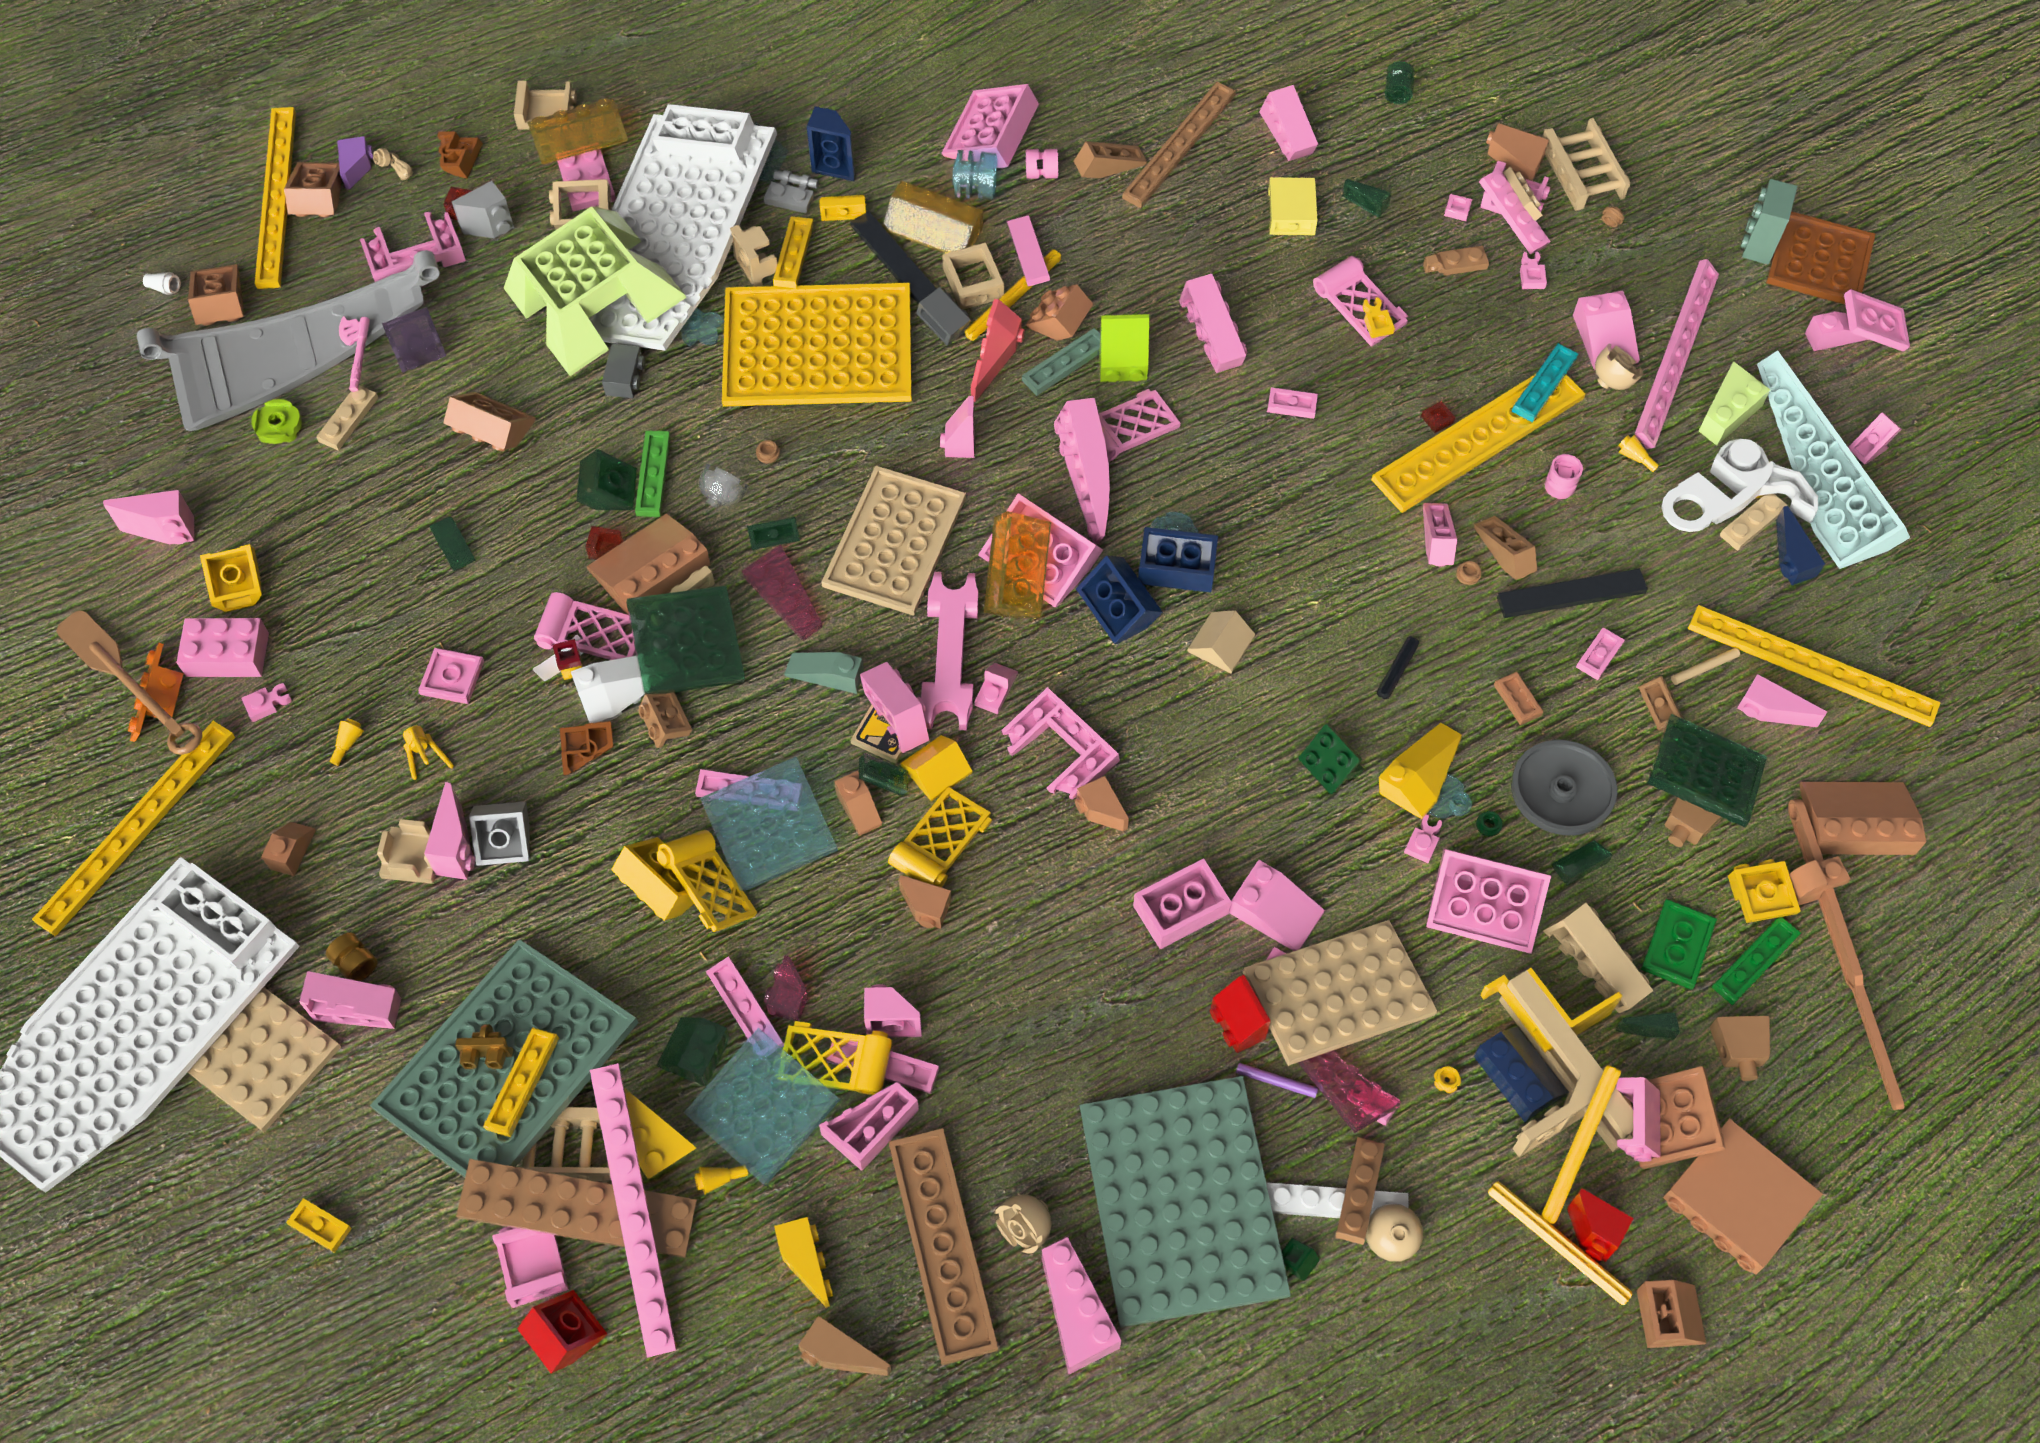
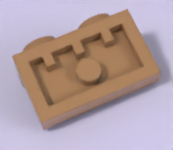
M673 689L645 694L639 705V715L641 719H644L649 737L654 741L657 748L663 747L666 739L690 735L692 728Z

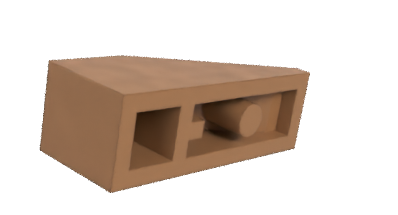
M1086 141L1074 159V163L1082 177L1103 178L1144 166L1147 160L1139 146Z
M1493 516L1474 524V529L1501 568L1515 580L1524 578L1537 571L1535 546L1499 518Z
M820 1316L817 1317L798 1344L802 1353L800 1357L813 1367L819 1364L823 1368L884 1376H889L891 1373L890 1364Z

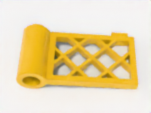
M947 787L903 842L898 843L894 848L888 863L912 879L942 888L948 878L946 875L947 870L978 831L983 833L991 824L992 819L989 818L991 812ZM948 797H951L958 802L959 808L945 810L944 802ZM975 812L981 817L976 822L966 823L964 813ZM961 814L962 824L948 825L946 816ZM943 816L944 826L930 828L929 821L931 818ZM964 830L965 837L963 840H951L950 831ZM946 832L948 842L933 844L932 834ZM928 835L930 845L919 846L913 840L917 836ZM949 848L951 855L946 861L936 856L935 850Z
M701 830L661 844L658 848L657 860L664 868L672 869L700 911L699 918L707 929L711 928L713 932H717L753 918L758 912L716 852V844L712 834L707 830ZM712 860L717 868V872L704 868L705 862ZM689 869L697 872L696 880L687 877L683 870ZM702 875L715 879L714 886L700 882ZM719 881L728 884L731 893L719 889ZM698 889L711 893L710 901L701 898ZM716 896L729 900L728 907L714 903ZM733 902L742 905L746 912L740 913L733 910ZM715 910L725 914V920L717 922L712 911Z
M795 1021L794 1026L788 1025L776 1079L779 1081L857 1091L872 1096L882 1091L892 1046V1040L888 1038L887 1033L872 1031V1034L865 1036L812 1029L811 1023ZM795 1033L805 1035L809 1041L797 1051L792 1045ZM823 1038H830L834 1046L821 1054L815 1044ZM849 1041L858 1042L856 1052L847 1058L841 1047ZM813 1047L818 1058L806 1066L800 1055ZM838 1050L844 1061L831 1069L825 1059ZM797 1059L803 1069L795 1075H786L788 1064ZM822 1062L828 1073L820 1079H815L810 1070ZM848 1065L852 1071L850 1083L840 1082L835 1074Z

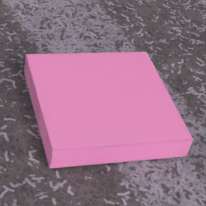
M434 648L418 690L420 695L469 704L484 663L483 657Z

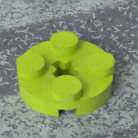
M270 400L264 403L265 407L261 408L260 411L257 408L253 413L251 424L259 440L263 443L279 444L292 442L297 438V433L302 426V417L298 409L287 400ZM280 418L281 422L279 424H271L272 422H276V419Z

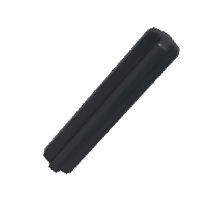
M1409 636L1405 640L1378 688L1377 695L1385 700L1390 698L1418 648L1419 640L1417 638Z

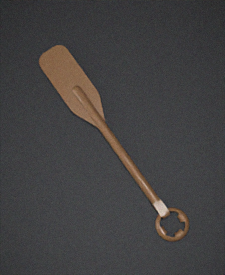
M85 611L74 612L58 625V636L88 667L116 675L170 731L167 746L171 752L184 755L192 752L200 745L202 740V730L194 723L179 725L123 669L118 644ZM186 730H189L195 736L194 739H191L185 747H180L175 742L176 738H179Z

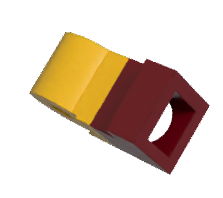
M575 639L552 644L557 667L561 671L564 680L572 679L571 671L583 667ZM565 648H572L571 650H568V651H561L562 649H565Z

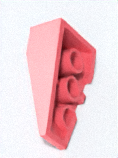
M994 299L986 324L988 326L987 335L982 340L980 359L977 360L971 384V396H974V402L977 401L1015 353L1018 342L1022 343L1024 339L1025 329L1021 328L1022 319L999 299Z

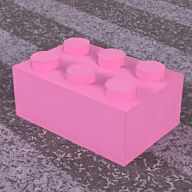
M185 618L177 664L186 677H262L269 632L261 618Z
M1203 858L1135 893L1133 907L1159 949H1162L1228 915L1231 900Z

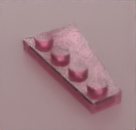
M781 544L742 570V576L802 641L822 628V622Z
M1334 1050L1298 1062L1354 1133L1398 1109L1400 1106L1399 1100L1394 1096L1390 1098L1381 1091V1086L1373 1080L1370 1082L1359 1073V1069L1352 1064L1348 1065Z

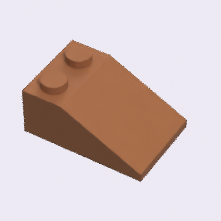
M297 162L284 187L288 214H295L298 217H305L309 214L319 215L320 217L334 215L339 203L342 181L339 163Z
M238 264L191 271L188 301L196 325L208 326L223 320L233 322L243 317L244 306Z

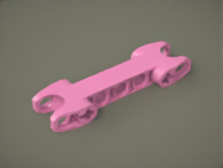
M934 572L932 583L928 590L927 615L928 617H939L935 682H922L921 699L926 708L923 711L927 729H932L935 716L940 712L950 711L958 717L959 730L967 731L968 721L973 708V684L961 683L965 618H978V590L975 573H968L963 587L951 590L943 585L941 572Z

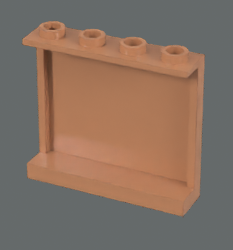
M1729 1118L1721 1127L1726 1150L1698 1156L1663 1198L1673 1211L1679 1214L1682 1213L1688 1218L1691 1225L1697 1231L1706 1233L1714 1240V1244L1720 1250L1729 1252L1735 1257L1738 1264L1744 1270L1753 1272L1756 1275L1767 1265L1823 1194Z

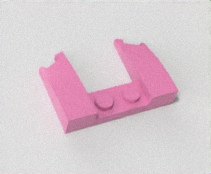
M431 212L424 213L433 237L432 241L393 253H389L380 227L373 230L377 237L369 243L361 238L360 241L374 281L377 282L390 275L407 270L413 264L415 254L424 250L433 252L436 262L442 261L444 268L466 261L448 212H445L444 220H432Z
M1048 687L1002 729L1003 735L1009 734L1012 746L1007 748L1011 756L1023 749L1049 727L1081 755L1047 787L1050 793H1055L1056 790L1069 793L1070 799L1077 797V788L1101 778L1120 761L1119 754Z

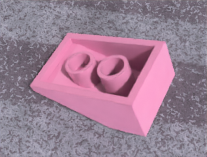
M1618 291L1579 298L1573 317L1593 369L1595 370L1596 358L1608 344H1611L1612 349L1615 346L1620 347L1636 363H1639L1640 359L1631 309L1624 292Z
M179 490L103 500V505L122 532L166 544H183L194 541V515Z
M445 782L424 854L436 875L467 880L469 871H472L474 868L475 856L473 855L462 805L451 783Z
M1258 860L1233 897L1229 913L1292 951L1301 949L1325 910L1284 874Z

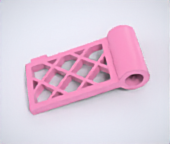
M1350 256L1313 280L1316 292L1322 298H1328L1372 347L1389 335L1371 339L1365 321L1355 318L1352 314L1353 310L1364 312L1363 305L1353 304L1354 297L1367 298L1369 305L1370 299L1375 300L1376 297H1379L1382 302L1381 311L1388 310L1389 315L1398 321L1393 324L1395 331L1407 324L1408 315L1400 307L1396 308L1363 272L1364 266L1361 260ZM1362 282L1368 288V292L1355 291V285ZM1341 294L1351 296L1350 303L1341 302L1337 297Z
M1147 389L1137 394V398L1099 413L1106 443L1108 463L1114 460L1121 452L1180 428L1181 423L1156 390L1150 391ZM1153 399L1158 408L1146 407L1144 403ZM1132 409L1139 411L1138 417L1125 415L1124 412ZM1141 413L1155 415L1154 422L1140 419ZM1159 416L1167 418L1171 423L1164 425L1156 422ZM1109 417L1118 419V426L1107 424L1105 419ZM1121 422L1134 423V430L1120 427ZM1142 425L1152 429L1151 432L1142 433L1137 431V427ZM1120 433L1132 438L1130 441L1122 444L1117 436Z
M554 592L549 597L534 639L537 641L538 646L544 649L553 648L552 644L568 641L566 640L568 634L578 630L583 638L576 641L579 652L609 660L632 657L642 636L646 619L574 601L563 593ZM577 610L588 612L590 618L578 623L575 615ZM608 617L615 623L602 629L598 620ZM594 623L599 631L586 637L582 628ZM629 623L638 625L636 632L627 636L622 629L623 626ZM618 629L623 638L610 643L606 634ZM602 636L607 644L598 649L592 647L590 641ZM626 643L629 647L628 655L617 654L614 648Z

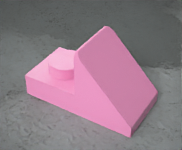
M1881 413L1848 448L1866 465L1889 448L1887 444L1902 429L1885 413Z
M997 663L988 667L985 670V681L975 699V706L998 714L1018 671Z

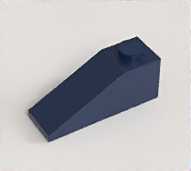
M1785 506L1776 519L1779 566L1783 576L1789 580L1791 585H1795L1818 577L1825 563L1790 508Z

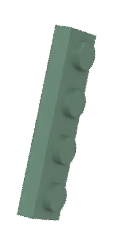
M1093 328L1023 374L1022 381L1036 396L1099 355L1100 333Z

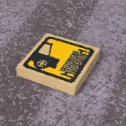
M871 705L852 736L851 744L897 764L902 755L898 746L897 734L891 735L887 729L890 726L889 722L883 715L879 716L873 705Z

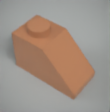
M858 771L834 781L836 795L859 836L882 826L871 794Z
M1105 776L1077 788V798L1074 800L1080 814H1085L1088 821L1120 831L1128 829L1129 818Z
M289 822L272 833L261 856L269 869L295 876L314 836L315 828Z
M900 875V891L915 920L926 928L936 927L941 929L951 904V890Z

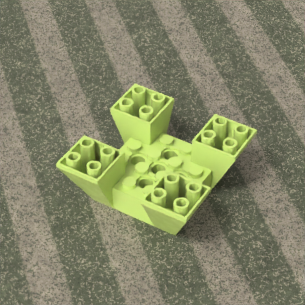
M593 206L515 257L504 286V290L526 319L547 305L546 345L569 376L609 350L589 318L625 294L645 321L650 323L686 298L685 294L662 266L630 251L631 248L641 241L618 212Z

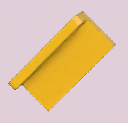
M865 195L821 197V221L851 220L865 214Z

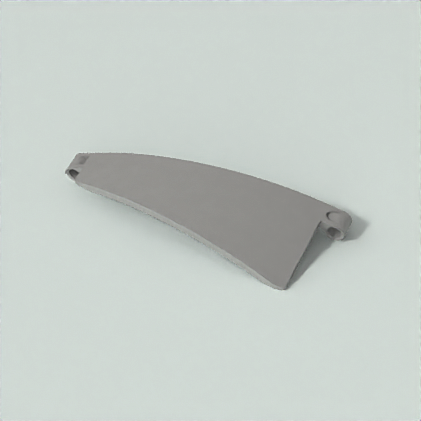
M428 250L420 251L415 254L411 267L403 272L390 275L336 298L272 317L172 336L161 334L153 328H144L137 332L140 354L147 360L169 358L184 428L187 431L199 430L272 400L353 355L356 352L357 341L349 346L339 336V326L342 317H345L348 321L353 319L360 321L361 317L370 319L365 346L389 331L424 303L420 287L439 277L436 259L433 252Z

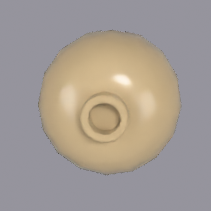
M1608 344L1601 351L1595 362L1596 374L1599 377L1597 381L1606 389L1609 387L1614 390L1628 389L1643 376V371L1641 367L1637 370L1633 366L1636 361L1627 352L1618 346L1612 349L1611 344Z
M1027 1194L1015 1195L1007 1199L996 1209L995 1214L999 1213V1218L996 1220L997 1227L1003 1237L1013 1247L1018 1243L1021 1247L1025 1248L1022 1252L1034 1253L1048 1239L1052 1228V1221L1048 1207L1042 1200Z
M1386 1204L1378 1207L1370 1216L1365 1238L1369 1248L1377 1256L1387 1261L1401 1262L1411 1258L1419 1250L1423 1241V1227L1419 1217L1411 1209L1401 1204Z

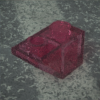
M785 955L782 964L778 963L773 976L775 982L772 988L769 987L767 989L764 1003H766L769 1014L799 1022L806 1006L808 995L791 958Z

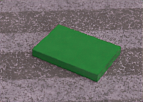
M1665 899L1641 970L1693 990L1717 918Z

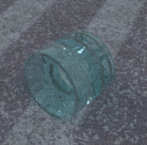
M958 150L953 165L952 178L955 198H961L963 188H966V198L968 199L971 198L973 189H977L979 199L994 200L997 152L982 151L979 161H975L974 152L970 150L968 161H966L964 150Z

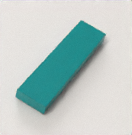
M1558 343L1515 403L1512 412L1533 422L1570 370L1579 354Z

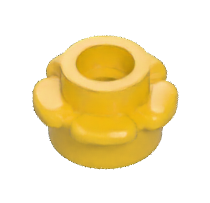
M1446 1066L1440 1068L1434 1074V1084L1440 1091L1444 1090L1446 1093H1453L1457 1090V1086L1461 1084V1077L1453 1067Z

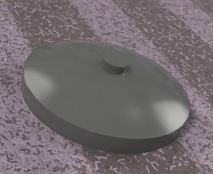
M1568 740L1545 741L1529 748L1519 758L1511 778L1512 796L1520 812L1537 827L1558 835H1580L1595 830L1607 820L1617 799V782L1608 763L1589 747Z

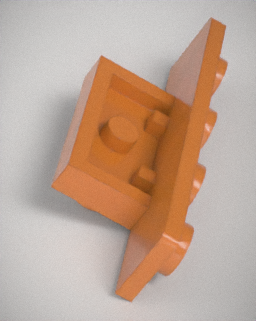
M158 643L154 651L149 650L145 664L149 665L148 673H143L140 686L144 687L143 689L173 717L184 673L158 666L164 645ZM137 697L134 703V709L138 710L137 715L131 718L127 730L132 732L130 741L133 742L140 735L145 715L157 718Z

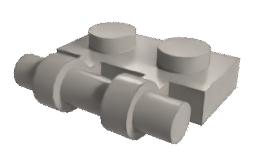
M775 170L774 179L781 181L780 183L771 181L764 197V203L807 214L814 199V191L808 189L809 187L817 189L819 180L812 179L810 175L803 174L799 176L792 174L788 170L783 172ZM790 183H794V184H798V185H800V186H799V188H798V187H794V186H789V184H790Z

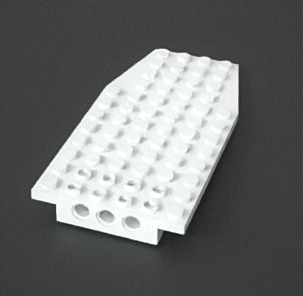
M670 104L667 105L663 115H653L611 211L618 212L641 241L631 248L630 251L662 266L682 290L686 298L650 323H647L624 294L589 318L604 342L666 351L720 274L733 242L730 228L741 223L776 138L777 132L775 127L754 125L749 113Z
M180 857L30 1017L21 1029L20 1033L22 1035L16 1045L12 1044L6 1054L8 1058L0 1069V1157L45 1193L145 1120L299 948V945L277 929L260 912L195 864H190Z

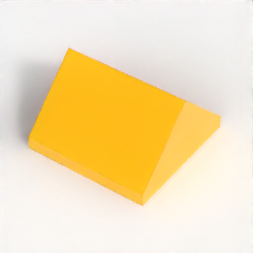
M942 735L900 763V766L931 802L938 798L947 787L952 788L972 774V769L957 742Z

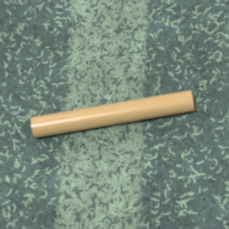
M1735 647L1671 676V680L1674 685L1680 684L1739 657L1740 651Z

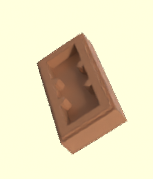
M1518 672L1495 681L1494 686L1520 725L1542 716L1544 711Z

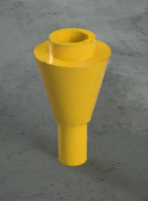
M1627 435L1618 445L1621 448L1618 453L1642 463L1652 472L1658 468L1659 464L1648 456L1647 451L1636 435H1633L1632 438Z
M347 718L346 722L340 721L335 744L336 748L329 761L330 763L339 766L345 752L351 748L364 732L360 728V723Z
M746 1165L729 1169L727 1167H699V1173L694 1174L697 1190H703L705 1195L730 1182L732 1179L748 1176Z

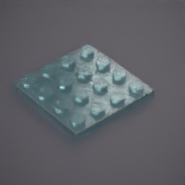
M797 757L700 798L740 891H747L838 851Z
M758 1028L684 1113L766 1186L840 1099Z

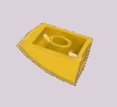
M249 544L228 551L200 555L209 598L213 607L228 612L256 605L262 595L256 553L253 546Z

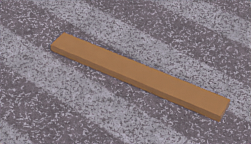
M1216 82L1123 192L1122 199L1142 208L1234 98L1235 90Z

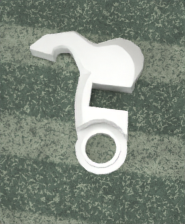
M1736 439L1727 442L1721 447L1710 470V473L1737 494L1734 498L1730 499L1698 472L1679 483L1676 488L1670 490L1663 498L1661 507L1664 518L1670 525L1679 530L1694 532L1708 527L1711 522L1717 525L1734 516L1757 496L1775 493L1787 495L1792 500L1790 505L1791 512L1811 523L1818 511V495L1800 472L1778 466L1773 461L1769 463L1763 448L1752 440ZM1680 500H1692L1700 505L1703 515L1697 520H1683L1676 515L1673 505Z

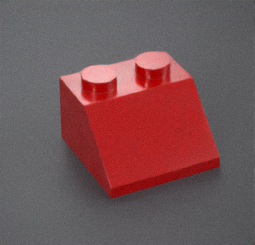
M1245 975L1239 976L1212 999L1211 1017L1216 1024L1220 1023L1224 1030L1223 1037L1229 1047L1233 1046L1236 1053L1266 1039L1271 1020Z
M1583 1188L1580 1189L1567 1207L1579 1247L1597 1261L1602 1260L1606 1262L1619 1248L1634 1219Z
M574 1290L533 1306L517 1328L551 1374L573 1364L607 1335V1332Z

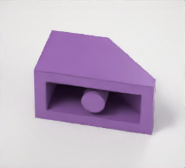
M364 136L337 140L340 175L346 189L352 188L371 169L373 149L371 145H367Z

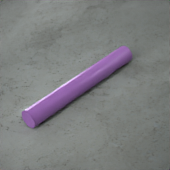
M1242 1063L1238 1064L1236 1070L1237 1074L1313 1098L1316 1097L1318 1087Z

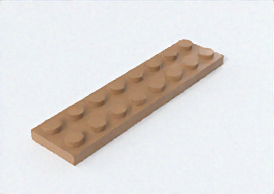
M943 1128L890 1141V1152L941 1365L998 1351Z
M469 1159L456 1218L625 1247L612 1184ZM645 1190L657 1253L685 1258L696 1200Z

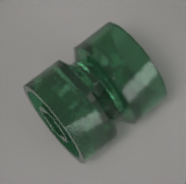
M1398 61L1388 66L1384 96L1390 103L1405 104L1413 97L1415 70L1411 64Z

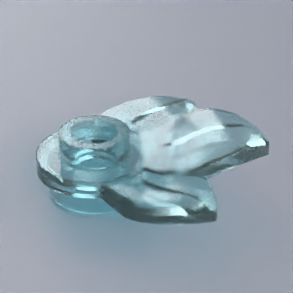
M696 308L681 330V337L688 346H692L698 340L705 345L716 344L718 341L716 327L722 325L724 320L715 312L703 313L700 309Z
M1447 774L1439 799L1428 813L1437 818H1448L1451 815L1464 816L1470 812L1472 801L1469 795L1464 792L1463 784L1454 776Z

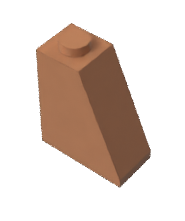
M1498 123L1495 132L1490 131L1486 144L1490 146L1487 154L1496 161L1506 163V169L1511 167L1515 174L1520 172L1525 179L1534 181L1549 140Z

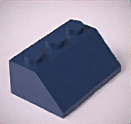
M815 106L807 124L812 173L855 181L852 133L837 111Z
M1145 527L1139 566V580L1143 585L1211 593L1218 535Z
M1106 555L1076 588L1114 644H1119L1146 630L1163 613L1124 557Z
M1518 1027L1499 1032L1481 1044L1474 1055V1058L1525 1123L1569 1093Z

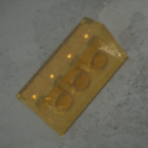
M613 98L600 99L597 103L590 105L582 104L568 111L560 110L555 112L554 115L546 117L538 116L533 118L532 121L527 122L534 147L542 165L628 141Z
M901 180L890 198L882 227L891 234L943 253H949L973 246L983 229V210Z
M1010 511L994 517L984 613L1010 618H1041L1051 522Z

